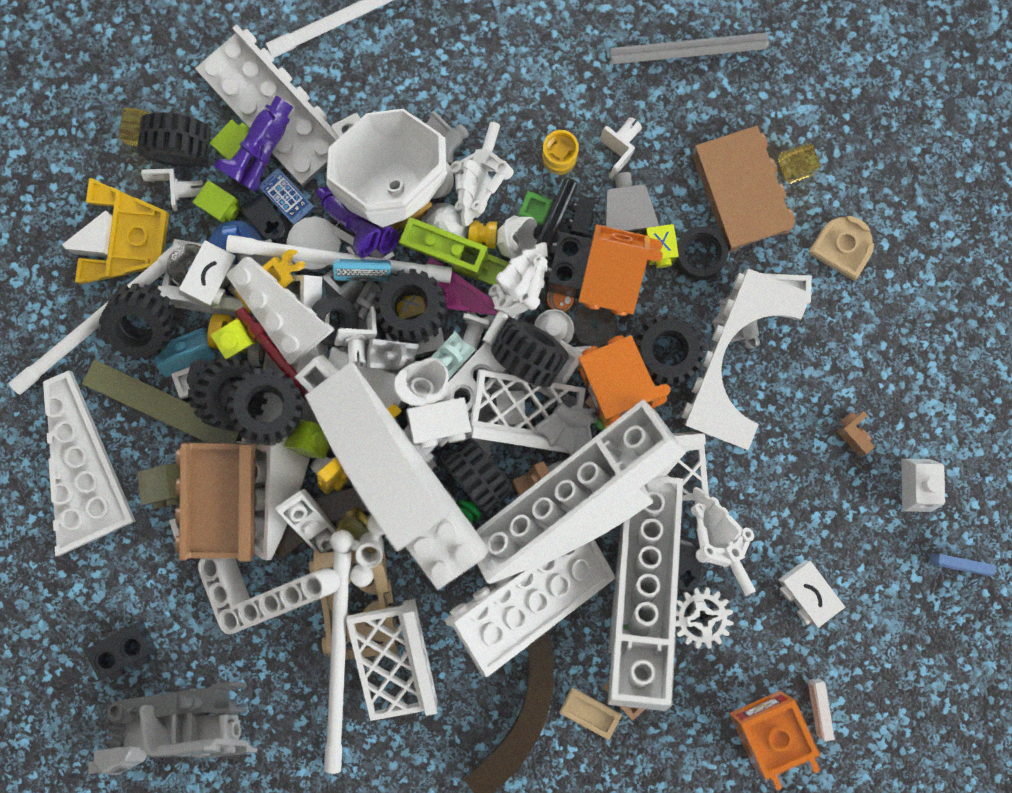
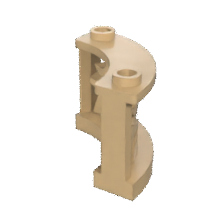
M371 546L363 548L367 553L377 552ZM320 550L313 551L314 561L309 562L310 574L324 568H333L334 552L320 553ZM351 550V570L354 564H359L356 559V551ZM384 550L381 562L371 568L374 582L365 587H358L368 594H378V599L370 602L363 610V613L392 607L388 606V604L393 603L390 579L388 580L387 561ZM334 593L321 598L326 637L322 638V650L324 655L328 654L330 661ZM393 616L387 617L382 623L394 632L397 629L396 619ZM366 622L355 623L356 631L366 637L373 629V626L366 624ZM348 626L346 629V644L351 641ZM377 630L371 639L383 642L379 645L384 647L390 636ZM394 640L388 650L396 655H399L398 641ZM366 646L361 653L363 657L377 656L380 652L370 646ZM346 648L345 660L355 659L353 648Z

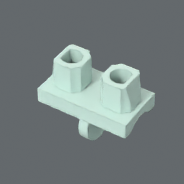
M454 332L431 357L436 358L445 365L449 380L476 349L464 342L459 334Z

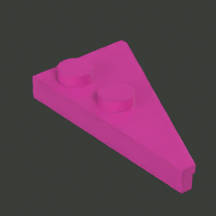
M430 257L426 263L444 266L433 257ZM453 271L450 284L437 282L443 290L447 309L495 316L498 314V311L494 309L495 305L492 298Z

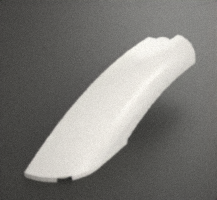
M291 275L294 281L284 289L291 291L298 301L311 309L321 299L323 291L322 277ZM330 312L325 317V323L328 324ZM321 343L317 344L297 363L291 364L292 367L299 374L315 357L323 354L327 358L328 346ZM265 352L262 371H266L267 368L273 369L275 373L281 371ZM268 392L264 393V398L268 399L267 405L262 404L261 409L264 410L262 416H255L258 422H271L278 418L283 411L281 398L276 394ZM301 396L302 418H300V421H313L318 424L312 408ZM287 437L283 438V442L278 444L277 442H272L271 445H264V443L256 444L254 554L264 560H272L288 524L277 512L276 507L300 491L310 459L285 448L284 444ZM242 438V441H237V443H252L251 440Z

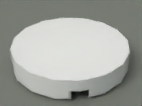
M319 217L304 218L297 222L289 231L286 242L287 245L341 252L342 248L341 239L332 234L335 226L326 219ZM305 262L306 265L303 269L316 272L332 265Z

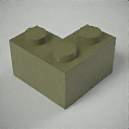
M165 464L137 472L141 505L152 504L153 509H159L180 504V495H176L175 489L176 479L180 478V466Z

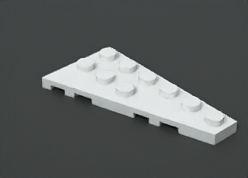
M69 370L43 382L45 415L48 416L49 433H47V443L50 444L51 502L54 503L55 516L53 531H56L57 544L55 546V556L63 555L136 522L74 374Z

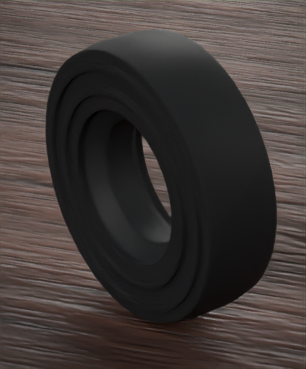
M324 297L318 300L311 308L324 323L326 315L336 310L343 319L340 329H358V312L355 306L343 297ZM337 331L331 332L320 343L337 347L334 343Z

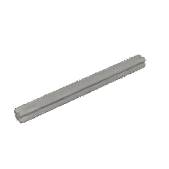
M767 33L616 47L610 49L609 59L611 64L762 50L768 47L769 38Z

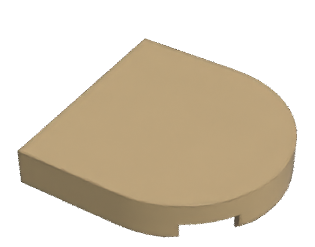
M852 216L839 217L831 220L823 227L808 254L855 281L871 257L874 243L869 227L862 220Z

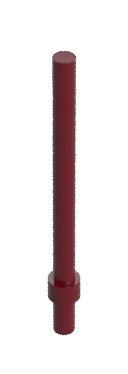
M245 307L238 309L235 314L248 329L247 334L254 342L257 341L278 368L285 373V376L295 382L296 388L299 389L301 396L310 406L305 397L309 392L295 378L298 374L292 365L288 364L279 349L266 335L267 332L262 325L254 320Z

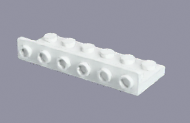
M236 24L233 27L235 34L195 69L249 129L256 116L263 109H266V104L270 105L276 95L293 106L292 111L288 115L290 121L287 124L285 133L272 154L304 187L327 166L328 148L338 138L331 130V126L325 121L328 117L319 106L313 108L308 102L310 97L300 86L295 88L290 83L292 78L283 67L277 69L272 63L275 61L272 55L265 48L260 50L255 45L257 40L247 28L242 31Z
M592 540L552 561L496 581L489 588L484 587L473 594L474 599L467 604L463 603L450 611L451 615L444 621L447 626L454 627L481 675L488 677L616 577L595 540Z

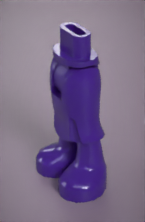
M277 95L270 105L266 104V109H263L256 116L245 139L239 144L241 147L232 159L220 158L214 165L215 168L255 193L259 190L260 177L266 163H269L274 148L285 133L287 124L290 121L288 115L293 109L292 105ZM251 156L254 157L249 167L245 170Z
M321 187L317 190L316 195L321 199L320 204L325 208L326 212L338 223L345 226L351 233L356 234L353 240V250L359 257L365 258L369 256L375 248L379 253L386 255L396 247L399 235L392 226L381 227L351 212L333 195L328 187Z

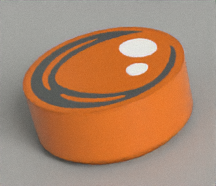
M548 292L546 297V303L550 310L556 309L564 313L572 307L574 302L572 297Z

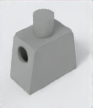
M630 172L616 174V188L607 190L605 195L604 226L638 234H644L648 227L659 226L646 186H633Z

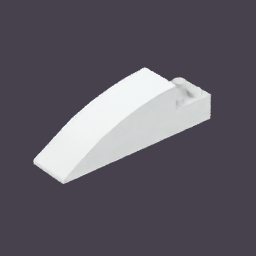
M353 362L344 366L305 395L332 450L380 528L397 552L403 547H407L437 590L486 557L489 548Z
M644 399L476 530L489 548L486 557L477 563L487 583H494L569 553L605 534L654 502L644 488V485L683 456L685 451L658 413Z
M654 477L644 485V488L654 502L621 523L608 652L611 653L608 705L667 711L672 701L683 479ZM628 624V630L622 629V625Z

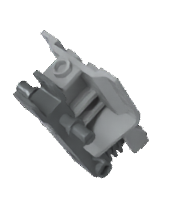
M225 682L212 684L209 688L192 689L113 702L107 710L108 718L114 723L108 729H115L114 733L107 734V736L113 737V741L106 740V743L110 744L109 747L111 749L94 751V761L88 764V774L118 775L142 763L147 755L153 757L192 756L196 758H215L256 753L257 748H252L247 740H239L241 726L236 715L247 713V708L236 707L235 702L229 700L230 690L247 688V683Z

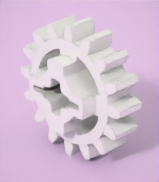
M696 587V589L692 590V595L685 591L682 593L685 598L683 602L677 600L679 609L676 610L677 620L675 626H679L680 629L676 632V635L678 637L686 635L684 643L687 645L694 640L695 648L700 649L701 644L704 642L705 646L710 649L712 646L711 641L714 640L718 644L722 643L719 637L721 634L729 636L730 633L725 627L726 625H733V622L727 619V616L731 615L733 610L724 608L728 603L727 599L718 600L720 592L715 591L710 595V589L704 587L702 593H700ZM704 599L712 601L717 606V609L706 607ZM692 602V609L688 614L684 615L687 606ZM700 611L711 615L704 619V624L696 620L694 621L696 617L700 616ZM716 621H720L718 627L712 633L713 625ZM695 626L698 628L700 636L691 634L686 627Z

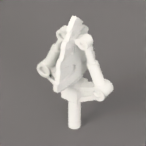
M490 122L482 149H476L475 153L450 165L455 176L456 193H458V202L455 204V209L460 212L462 226L465 227L473 223V219L478 218L485 211L490 195L495 193L504 179L511 178L514 172L506 161L501 160L493 153L500 125L496 122ZM488 171L496 172L492 179L488 175Z
M546 242L533 245L534 248L530 250L525 249L519 257H513L509 261L510 264L503 272H499L495 278L498 284H494L489 289L488 294L492 297L495 305L494 309L498 311V314L482 339L487 344L493 345L508 318L514 319L516 315L538 307L540 303L538 297L541 288H544V273L547 271L545 256L548 257Z
M695 487L693 488V501H695V505L691 508V512L697 519L696 527L700 549L696 551L697 559L702 563L709 562L724 568L730 566L745 596L755 592L756 590L740 560L745 558L744 555L750 541L754 539L752 530L749 528L743 529L728 515L729 512L725 507H721L716 498H710L706 495L707 492Z

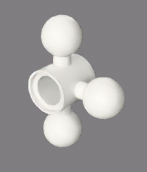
M373 515L367 521V527L370 532L363 534L359 541L354 540L352 534L346 530L336 531L330 541L331 547L338 553H346L350 550L356 551V559L359 564L352 568L350 579L358 587H365L372 582L373 571L371 568L377 566L383 556L384 540L381 535L385 533ZM371 546L374 547L377 550V552L367 553L363 548Z

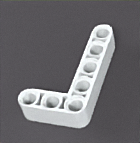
M201 558L198 563L199 574L218 625L226 634H234L330 595L338 590L340 584L337 573L333 569L324 568L250 599L236 559Z

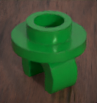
M470 500L457 501V506L470 524H472V521L477 522L480 519L479 508L474 502Z

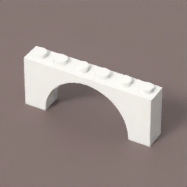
M746 269L743 274L738 273L733 289L737 291L733 300L728 299L722 313L726 315L723 326L718 325L714 332L712 340L716 341L712 352L707 351L703 359L702 366L706 368L702 378L697 376L691 392L695 393L692 403H686L681 418L685 419L683 423L685 426L749 450L759 424L741 414L726 394L721 373L725 350L739 330L757 319L781 316L801 320L812 293L754 270Z

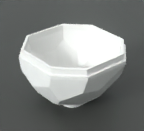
M404 109L366 113L328 148L327 186L330 191L351 212L381 227L404 221L428 204L446 178L445 137Z

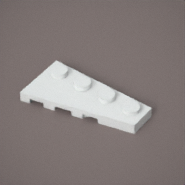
M251 257L243 258L226 274L289 365L297 363L335 330L328 323H324L319 319L312 309L305 307L298 301L291 291L284 289L277 282V279Z

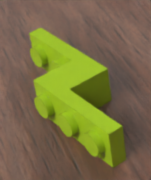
M409 217L399 241L400 245L451 264L453 271L490 286L498 284L495 278L499 272H503L510 264L508 261L488 254L487 246Z

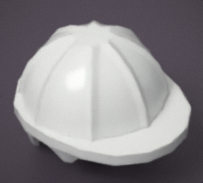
M449 203L433 205L427 209L428 213L421 218V221L466 239L468 237L469 225L466 227L462 226L460 212Z
M514 215L508 218L498 229L496 245L503 256L509 259L517 258L522 254L523 250L534 248L533 245H536L537 242L533 235L534 229L537 226L535 219Z
M432 357L406 366L398 373L394 380L396 395L402 401L415 406H425L441 402L446 397L449 388L448 372L445 365Z

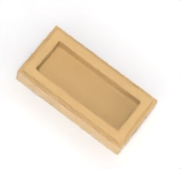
M571 687L559 710V713L608 740H610L622 716L620 712L574 687Z

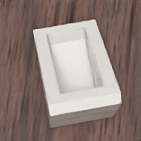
M104 211L62 245L75 255L107 258L113 216Z

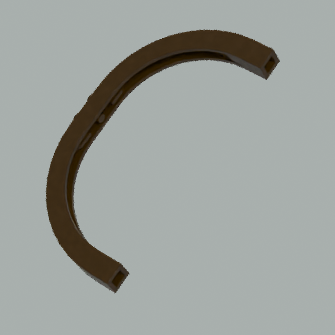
M355 488L334 492L315 500L331 523L341 520L343 517L370 512ZM473 523L471 524L476 531L478 528ZM287 524L275 553L280 559H286L306 541ZM548 631L528 645V686L523 705L514 724L502 741L464 775L465 783L474 793H494L519 769L540 737L551 705L554 685V661Z

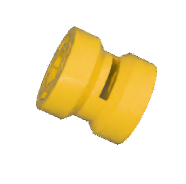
M473 220V223L469 225L468 239L479 244L485 243V246L490 249H496L497 221H489L484 226V223H480L479 220Z

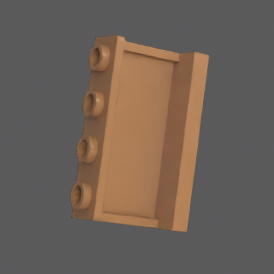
M758 125L696 145L692 152L718 230L728 244V253L738 250L741 246L783 233V235L787 234L794 228L793 224H795L794 214L790 208L787 209L784 200L786 198L784 186L782 183H778L775 175L777 173L775 161L773 158H769L766 150L768 147L766 136L764 133H760Z
M183 443L181 444V449H177L176 465L180 466V478L176 479L175 489L176 495H180V507L176 508L175 521L176 524H180V535H177L175 539V552L179 553V560H187L188 558L238 559V561H251L254 558L256 444Z

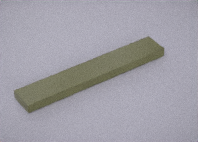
M95 359L82 382L83 385L207 443H237L241 435L238 431H229L206 425L201 422V418L195 416L194 412L197 409L191 408L189 403Z

